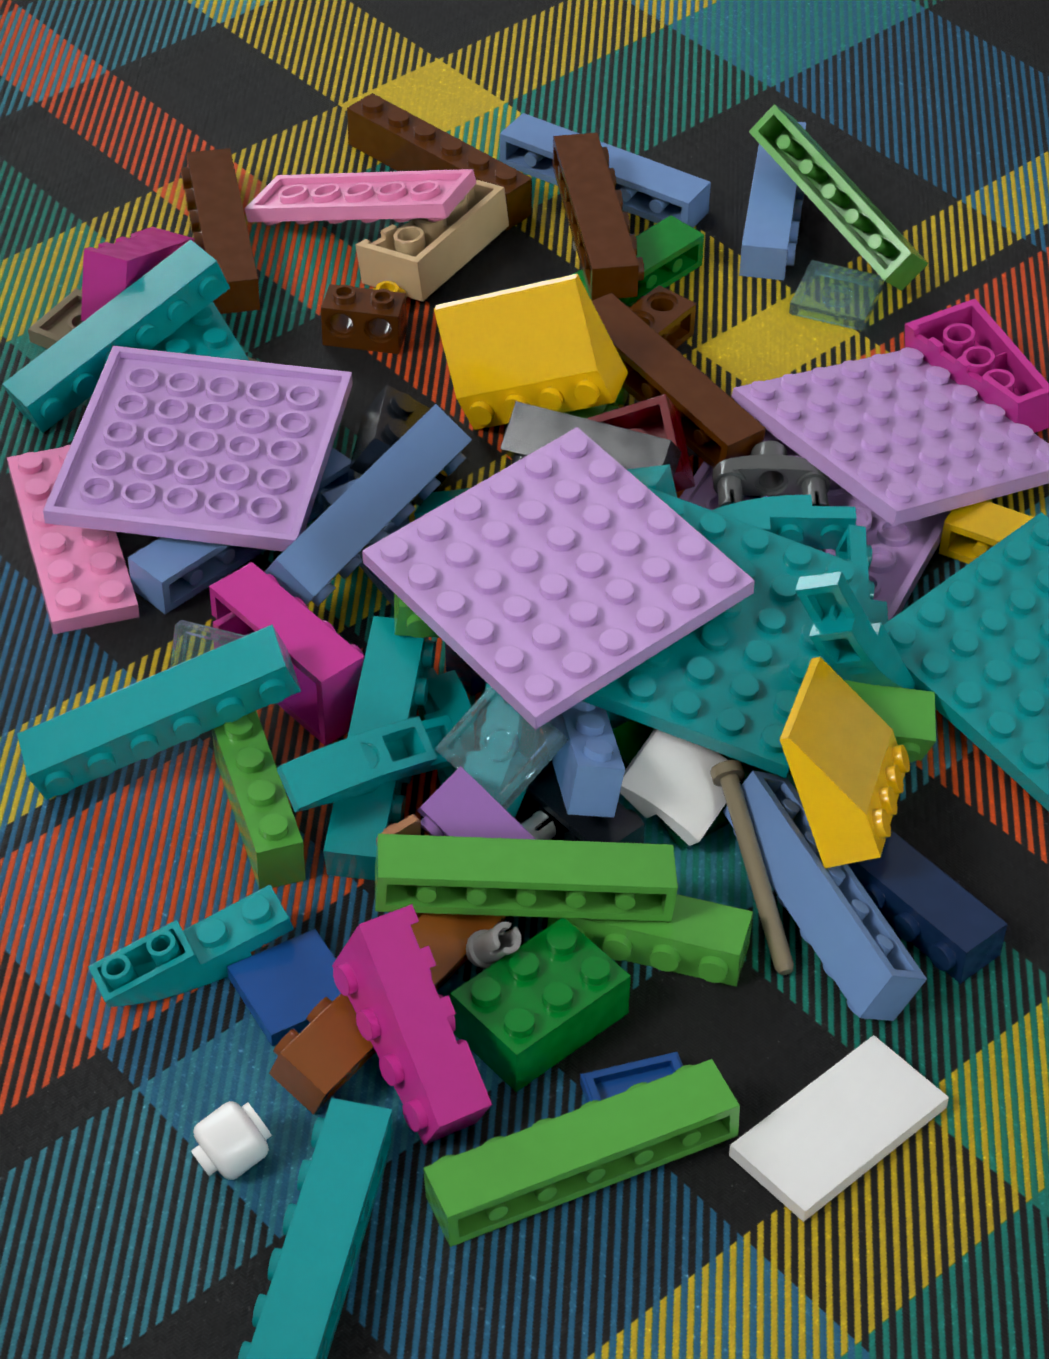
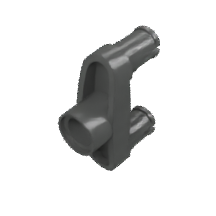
M769 440L758 443L752 448L749 456L723 460L714 467L712 472L713 489L718 494V507L744 501L743 495L772 497L809 494L812 497V506H829L827 493L831 487L830 478L805 458L788 456L785 446L777 441Z

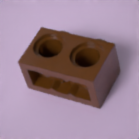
M329 284L321 305L322 344L399 354L407 332L406 293L392 292L387 289L375 290L352 287L350 285Z
M660 285L645 296L640 297L635 304L629 307L675 349L694 335L696 303Z

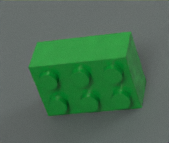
M561 918L522 944L516 952L504 956L450 993V1000L456 1012L454 1015L456 1028L453 1033L459 1039L466 1040L470 1050L515 1092H518L629 1013L631 975L566 918Z

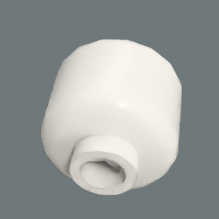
M228 1101L196 1124L193 1133L199 1145L191 1150V1152L208 1176H211L218 1170L224 1178L234 1180L266 1157L269 1150L266 1140L272 1135L248 1102L241 1107L236 1102Z

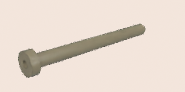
M738 760L723 761L711 768L712 781L714 785L722 787L774 968L780 975H787L793 971L794 962L740 781L745 777L743 765Z

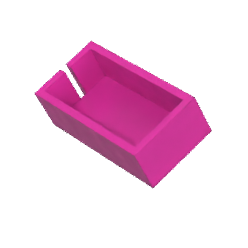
M253 562L210 585L212 616L217 619L213 621L215 648L273 625L288 649L301 692L291 695L277 704L325 746L348 733L365 659L361 649L355 644H349L336 633L328 621H322L299 597H293L280 586L273 575L266 574Z

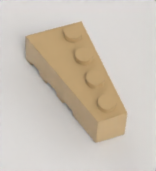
M476 180L474 187L446 219L436 222L429 221L427 218L411 219L410 222L399 228L391 224L381 230V238L371 243L368 239H364L355 244L362 284L376 287L382 281H393L398 284L399 288L406 291V297L419 301L427 299L509 226L505 188Z

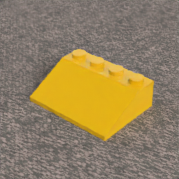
M578 274L436 305L434 309L456 399L474 430L508 424L516 401L561 413L615 403L627 377L628 371Z
M821 657L812 658L779 740L825 869L881 857L886 838L891 835V820L893 815L897 814V800L899 794L904 791L903 780L905 773L910 771V762L905 746L897 744L893 729Z

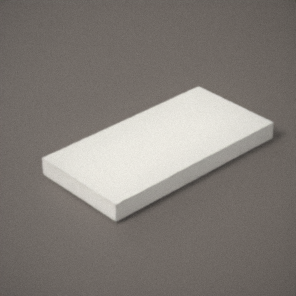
M873 1035L730 1145L729 1156L804 1222L946 1109L949 1097Z

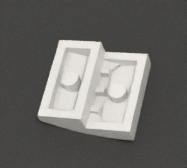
M654 729L626 768L620 793L645 818L657 814L677 835L691 846L700 842L726 804L722 787L713 784L710 770L716 764L727 761V759L718 752Z

